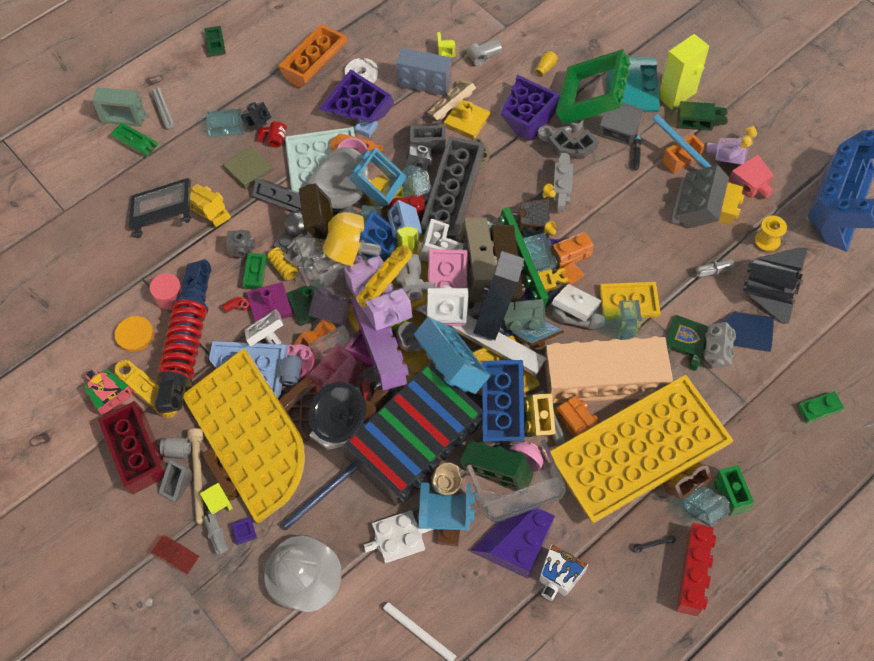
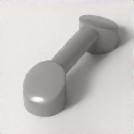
M583 119L571 122L563 128L567 132H577L583 126ZM542 126L538 130V137L548 142L549 137L559 129L552 131L550 127Z
M556 306L553 307V317L562 324H572L586 327L590 330L599 329L605 324V317L600 314H592L590 321H583L579 318L567 316L568 312Z

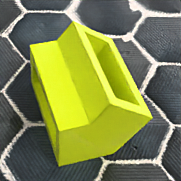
M409 226L398 229V248L403 245L407 246L414 254L419 247L418 229Z

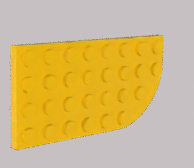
M243 348L186 391L183 398L257 523H261L285 505L294 494L302 477L305 452L300 433L249 352Z

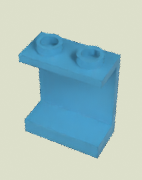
M421 483L419 529L470 530V522H474V509H470V505H474L475 493H470L471 484L466 485V495L453 494L443 496L440 494H429V483Z

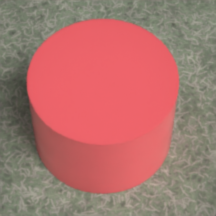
M169 273L160 274L152 280L150 292L158 307L166 310L172 309V302L179 297L182 286L175 275Z

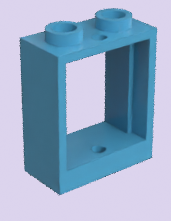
M377 148L370 151L366 150L360 157L362 159L360 163H357L352 168L349 180L379 207L390 204L407 176ZM369 161L390 179L382 193L361 175Z

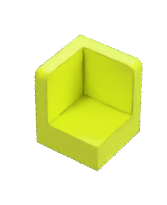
M437 32L438 55L455 57V41H441V33Z
M219 483L200 493L211 514L218 512L226 506L229 511L233 509Z

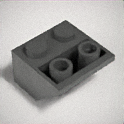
M622 103L621 108L605 112L598 136L632 146L639 129L643 109Z
M445 123L410 124V144L431 148V153H444L446 147Z

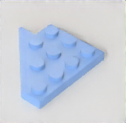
M212 341L209 360L216 369L245 348L278 400H280L282 388L280 374L282 360L287 357V345L255 343L250 346L249 343Z

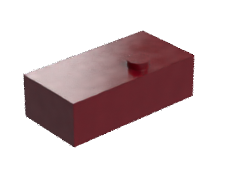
M135 401L98 419L125 489L135 494L164 478L167 468L160 454L146 415Z

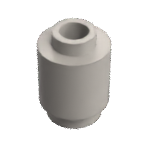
M167 437L160 442V454L165 455V457L186 458L191 453V443L188 442L187 438Z

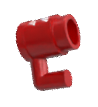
M279 121L271 122L270 127L259 129L257 141L262 143L265 134H268V144L278 148L284 141L287 126Z

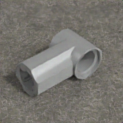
M494 39L482 45L474 43L468 47L466 52L476 66H480L486 62L487 58L501 53L502 47L500 41Z

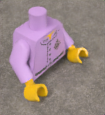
M752 125L746 128L747 135H742L738 139L720 138L718 143H707L706 153L716 154L717 161L744 164L748 157L749 146L753 144L752 138L757 135L755 126Z

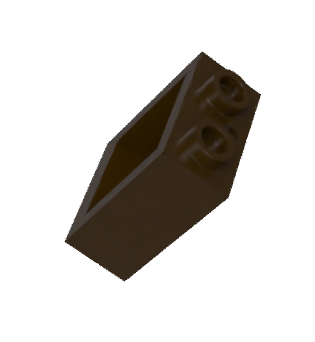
M316 183L308 184L305 187L299 188L303 225L321 243L327 238L328 223L333 218L331 199Z

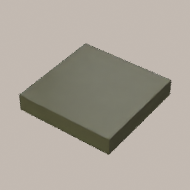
M251 145L223 164L224 168L245 189L254 184L257 178H262L273 170V166Z

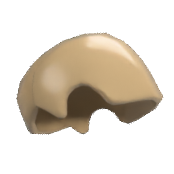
M451 462L439 465L435 468L431 477L433 488L443 496L456 493L460 489L463 480L459 467Z

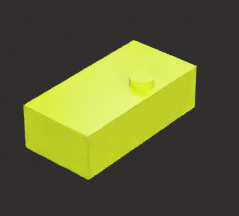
M695 34L675 46L668 53L659 91V99L671 110L679 106L680 101H686L697 93L700 78L705 68L704 64L709 45Z

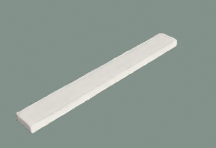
M427 304L415 309L427 316ZM468 315L466 327L449 326L462 336L506 360H523L524 370L535 376L546 362L545 357L501 333H498L496 340L474 334L473 331L477 320Z

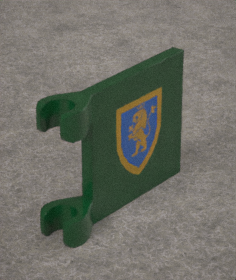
M675 315L666 338L668 355L670 350L674 349L693 356L689 368L697 371L707 343L705 335L708 332V326Z

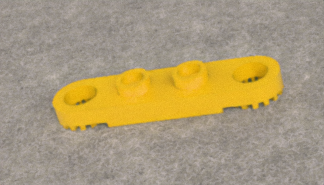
M403 245L400 248H396L397 250H394L393 255L387 258L367 282L365 289L359 292L360 295H357L356 299L361 307H367L366 301L379 297L410 260L412 252L407 246Z
M121 360V362L115 365L116 376L125 382L135 394L160 416L171 418L177 413V411L161 414L157 411L155 401L159 385L132 362ZM124 366L131 369L130 373L122 375L119 371Z

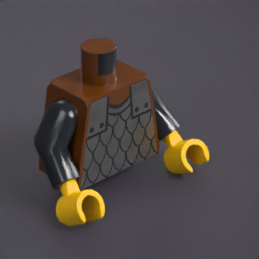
M546 184L542 192L525 202H521L519 213H512L516 224H519L520 233L533 240L542 237L549 238V234L551 236L556 234L554 228H557V225L550 221L549 199H547V196L552 198L556 195V192L552 190L554 189L552 184Z

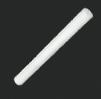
M388 602L383 609L445 659L448 661L455 660L457 657L455 654Z

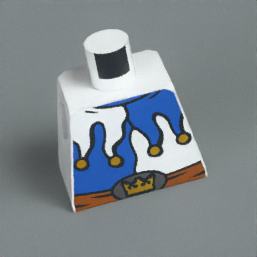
M552 544L539 580L546 585L541 595L550 601H553L557 592L566 596L586 572L588 564Z

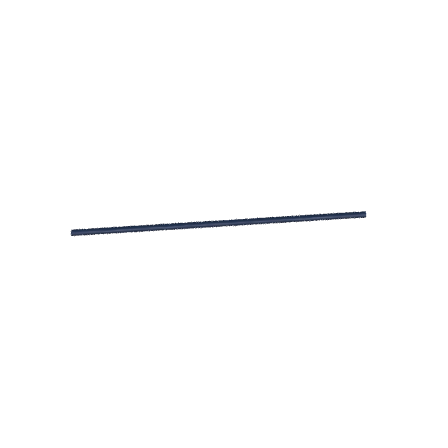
M558 289L553 290L548 295L549 298L546 306L560 293ZM512 330L504 332L503 335L507 337L512 336L510 334ZM350 464L287 518L281 526L285 530L289 529L357 469Z

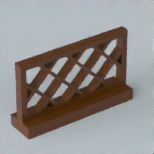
M333 354L279 400L286 412L291 409H300V418L290 419L306 442L311 439V432L306 434L301 429L302 422H310L309 419H302V409H310L311 405H302V400L305 396L315 397L318 393L317 386L320 383L346 382L353 384L360 391V383L338 362V359ZM338 369L343 374V380H331V373Z

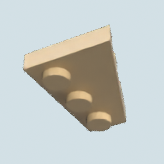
M458 79L456 82L457 86L453 89L450 88L446 92L447 97L439 99L427 114L434 120L444 118L450 109L456 108L461 100L472 95V91L476 89L474 84Z

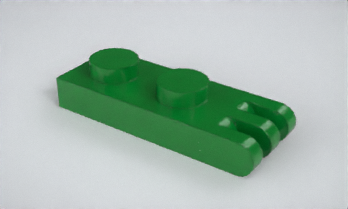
M122 122L111 133L113 139L145 157L150 155L149 152L154 150L153 147L156 148L158 146L155 140Z

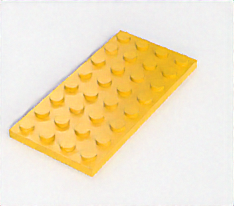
M684 375L548 452V456L591 523L594 524L730 445L733 439L687 375Z

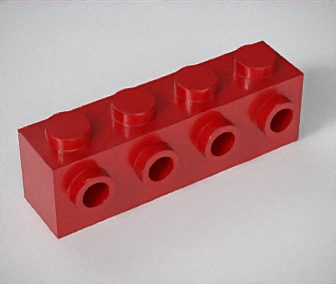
M692 523L688 530L676 612L698 617L701 611L707 607L708 597L705 596V588H709L711 576L707 574L708 568L712 567L714 558L713 555H710L711 548H714L716 543V535H713L714 527Z

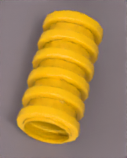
M274 248L268 253V260L280 275L283 276L284 280H291L297 275V268L285 259L281 248Z

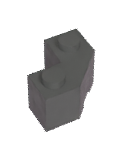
M561 127L548 139V144L558 156L561 153H567L570 155V158L584 159L597 149L599 144L588 129L573 140L568 132Z

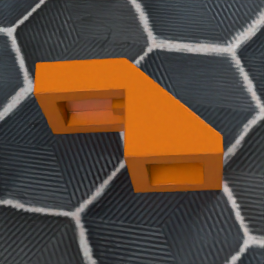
M323 318L314 331H303L293 345H306L314 354L327 346L338 333V330L329 318Z

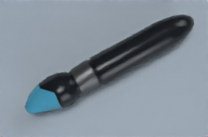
M637 135L634 140L633 168L636 171L640 166L642 144L640 135Z

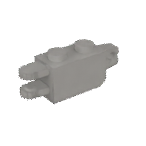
M561 153L559 163L555 162L553 190L556 192V195L552 197V202L558 203L557 212H564L565 203L570 204L573 164H570V155L567 153Z

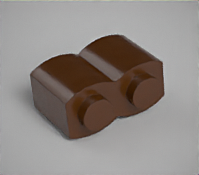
M699 462L664 482L663 486L666 493L679 499H684L693 494L696 488L707 485L713 477L708 465Z

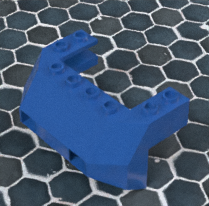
M862 130L839 144L826 165L808 213L810 223L826 245L846 252L856 228H874V199H866L874 178V163L872 160L874 159V130Z

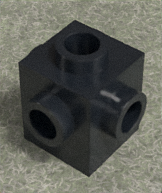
M252 102L240 114L248 130L264 127L267 124L266 121L271 118L264 102L257 104Z

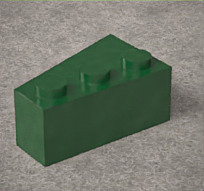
M470 440L460 459L465 471L488 481L490 478L501 481V486L505 488L510 485L519 489V494L524 496L534 476L525 456L521 452H510L500 446L492 447L482 441L474 442Z

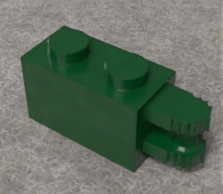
M680 101L677 112V129L712 131L714 125H726L728 123L726 117L728 114L727 108L715 107V103Z

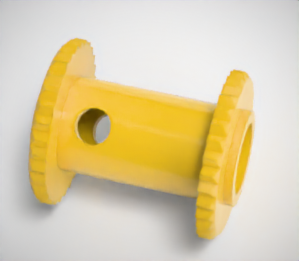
M771 215L761 221V231L756 234L754 239L757 247L767 252L775 251L779 248L781 244L780 237L787 231L785 221L778 216Z

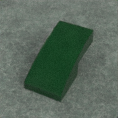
M221 26L205 28L209 56L226 54Z

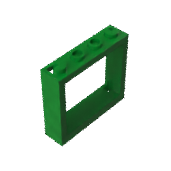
M624 49L567 67L556 110L563 124L621 108L626 80L629 76V66L631 65L629 55H626ZM614 69L609 93L575 103L581 79Z

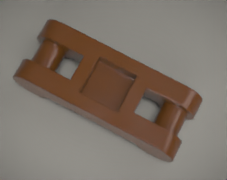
M212 449L206 450L203 457L227 499H236L238 496L237 489L232 482H227L226 478L229 475L224 467L219 468V459L215 451Z

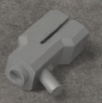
M412 254V257L407 262L409 274L405 265L396 276L398 290L403 289L410 301L418 300L422 297L421 289L435 288V283L423 282V280L419 279L422 276L419 256Z

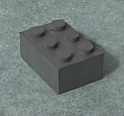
M718 165L686 174L676 217L687 228L719 221L729 177Z

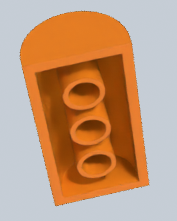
M320 24L278 65L282 75L294 86L303 87L347 44V37Z

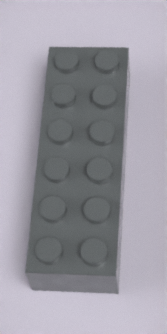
M449 136L421 222V234L425 235L431 219L449 225L446 238L454 241L458 240L484 157V143Z

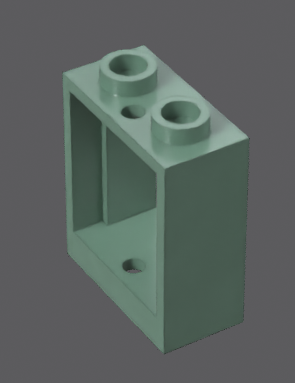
M96 88L92 101L102 123L119 125L122 122L128 126H142L147 113L143 108L142 99H140L137 91ZM111 105L130 107L131 110L112 109Z

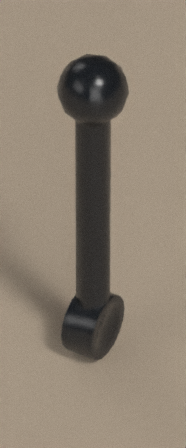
M670 535L666 539L643 545L637 543L633 546V549L636 553H640L645 548L668 542L674 543L676 538Z

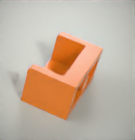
M694 134L686 137L684 140L702 156L704 144ZM678 143L665 150L662 161L673 174L695 162Z

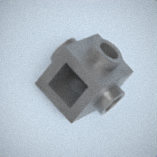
M410 144L405 168L426 173L427 167H431L433 156H430L431 148Z
M241 229L227 232L226 248L229 256L244 257L248 256V253H252V249H255V238L251 237L250 230Z

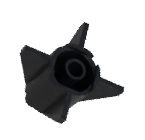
M798 247L757 257L749 262L747 272L750 275L748 280L744 282L743 291H746L749 296L781 322L789 323L793 305L796 301L793 299L794 294L798 295L800 285L803 284V274L800 273L803 271L807 249Z

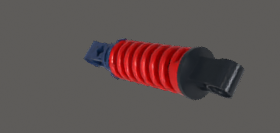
M206 259L186 265L179 297L172 302V313L166 332L160 367L155 376V383L159 385L155 407L161 414L179 411L183 406L185 391H188L193 386V367L196 365L197 348L200 347L199 339L202 337L201 330L204 328L202 322L205 321L206 314L208 313V307L204 302L206 301L211 265Z

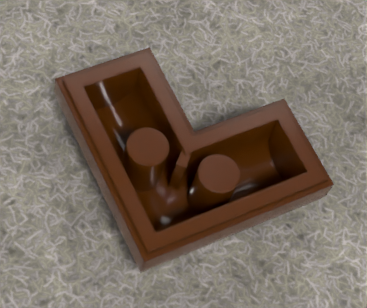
M379 385L370 401H365V424L390 401L393 395L388 389L383 390L382 386Z

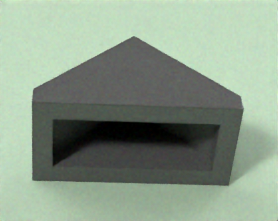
M171 457L167 464L159 494L177 502L193 480V474L189 467Z

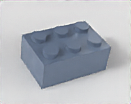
M401 48L396 62L398 86L446 96L451 83V57Z

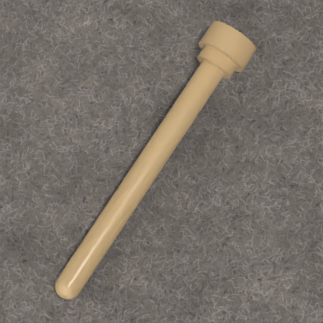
M190 429L187 431V439L192 445L196 522L202 524L204 522L203 498L200 495L203 492L200 444L203 440L202 429Z

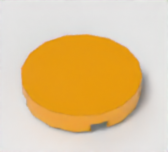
M131 316L124 319L115 330L117 344L128 352H139L147 348L150 341L154 338V330L151 323L146 318L140 316Z

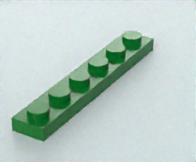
M502 208L501 215L498 218L499 225H514L518 257L524 258L521 270L524 276V283L526 287H529L531 299H543L545 307L549 297L510 208Z

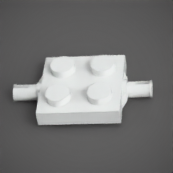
M411 510L372 523L375 531V541L363 545L366 553L378 549L382 553L385 563L424 551L425 546L422 540V533L434 529H419V524L416 522Z

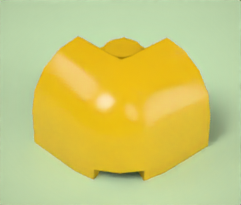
M343 212L331 218L328 223V235L322 248L329 258L342 264L353 265L361 244L359 242L360 233L364 230L363 216Z

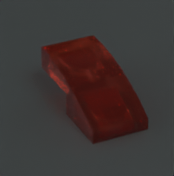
M162 535L151 551L153 555L186 575L200 557L165 535Z

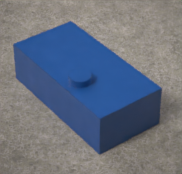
M523 360L482 361L483 367L490 374L488 380L483 384V442L486 444L524 442Z

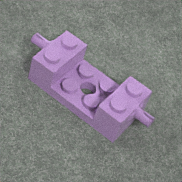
M357 255L354 260L356 264L344 268L347 286L355 299L357 295H360L359 292L365 289L367 282L384 263L380 256L363 261L361 256ZM392 282L379 297L366 301L367 307H361L376 331L412 318L409 297L403 289L396 290Z

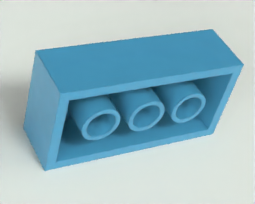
M428 316L414 333L418 339V345L426 350V356L434 361L436 364L435 368L445 376L444 380L450 386L456 385L464 392L470 391L476 394L490 377V374L453 328Z

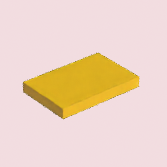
M656 282L599 285L602 315L605 317V320L660 318L661 313Z

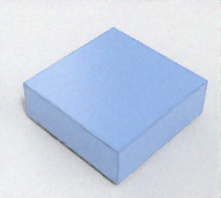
M359 120L354 130L370 138L378 127V122L368 123Z

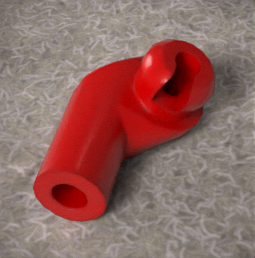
M235 297L223 304L222 307L226 313L233 309L246 311L250 308V302L248 299Z

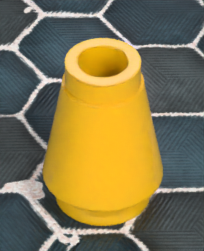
M552 51L544 53L535 72L539 76H544L557 64V55Z

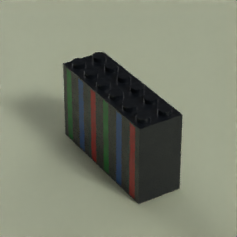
M431 362L344 444L343 456L395 506L399 503H405L411 496L410 492L414 488L416 490L420 488L421 483L425 482V477L428 474L431 476L441 460L445 462L453 454L452 450L455 446L459 448L466 441V436L469 432L473 434L480 427L479 423L483 420L481 418L483 410L456 385L450 386L444 380L445 376Z

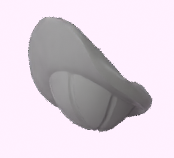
M350 147L338 148L327 157L310 178L308 184L316 183L331 199L332 208L349 207L359 201L364 195V192L349 180L352 168L362 160L360 158L361 154ZM366 166L361 175L369 181V172Z
M308 535L294 536L278 545L270 555L264 571L265 588L275 602L286 608L303 612L316 611L327 605L337 594L342 576L341 564L333 550L321 540Z

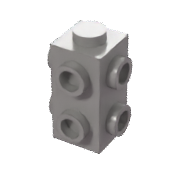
M727 322L709 324L708 332L705 335L707 342L706 349L704 350L705 360L715 368L732 365V357H734L733 342L736 339L735 330Z

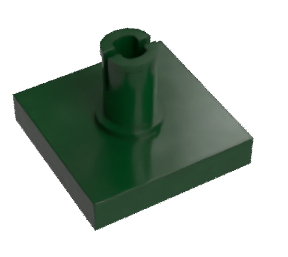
M321 279L286 293L300 326L323 318L329 313L336 312Z

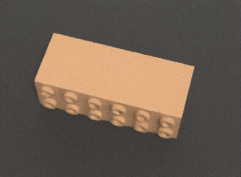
M652 336L645 339L634 337L629 340L611 339L609 341L592 340L584 343L574 341L569 344L552 343L546 345L544 368L547 393L552 394L553 405L563 404L574 396L585 402L644 399L673 381L665 337Z

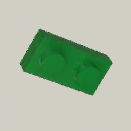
M248 253L243 279L244 288L258 289L263 287L267 263L266 254Z
M835 391L799 403L797 406L806 423L844 410V406Z

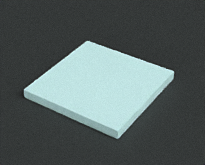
M353 127L285 137L292 190L299 192V188L308 185L312 175L333 152L330 149V145L334 137L339 133L355 137Z

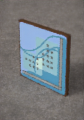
M546 320L545 327L535 330L529 328L510 331L511 335L530 346L537 344V348L544 346L545 340L564 333L563 329Z

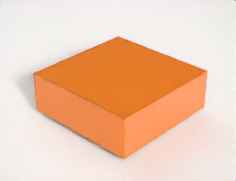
M573 261L563 267L566 273L560 275L561 278L568 277L567 285H573L584 278V273Z

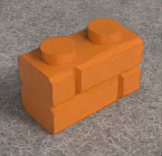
M582 232L552 245L551 257L558 269H561L572 261L576 263L583 260V258L591 257L594 244L588 234Z
M577 396L558 406L556 411L557 417L574 438L600 423L596 415L592 416L586 402L579 400Z

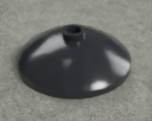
M346 382L331 383L322 388L311 403L309 410L310 426L313 432L326 442L341 443L347 441L360 430L364 423L366 402L362 393L355 386Z

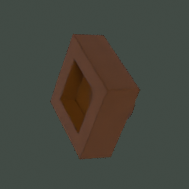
M439 529L437 544L458 547L460 530Z

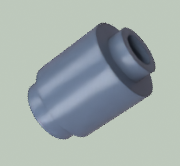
M288 355L287 358H283L280 374L281 383L297 385V381L300 380L302 361L299 360L298 356Z

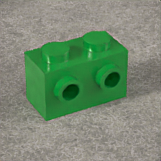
M739 465L720 469L713 483L716 491H719L722 497L721 504L723 509L728 512L729 517L749 512L754 505V500Z

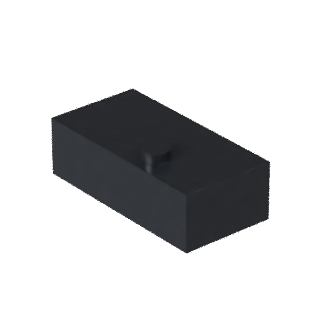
M501 252L489 287H484L481 298L484 300L473 331L474 334L496 340L517 287L524 258Z

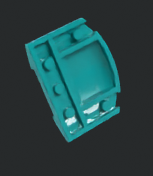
M629 57L631 65L629 66V76L626 80L622 103L643 109L642 112H659L656 58ZM614 69L607 71V93L610 91Z

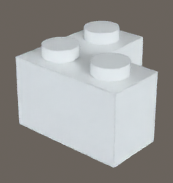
M431 219L424 235L419 260L429 263V249L463 250L464 244L446 238L448 224Z

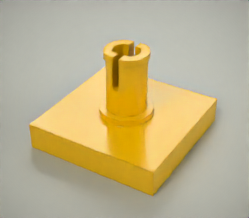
M461 100L459 105L451 111L444 121L445 127L470 139H474L489 119L490 111L478 107L471 102Z

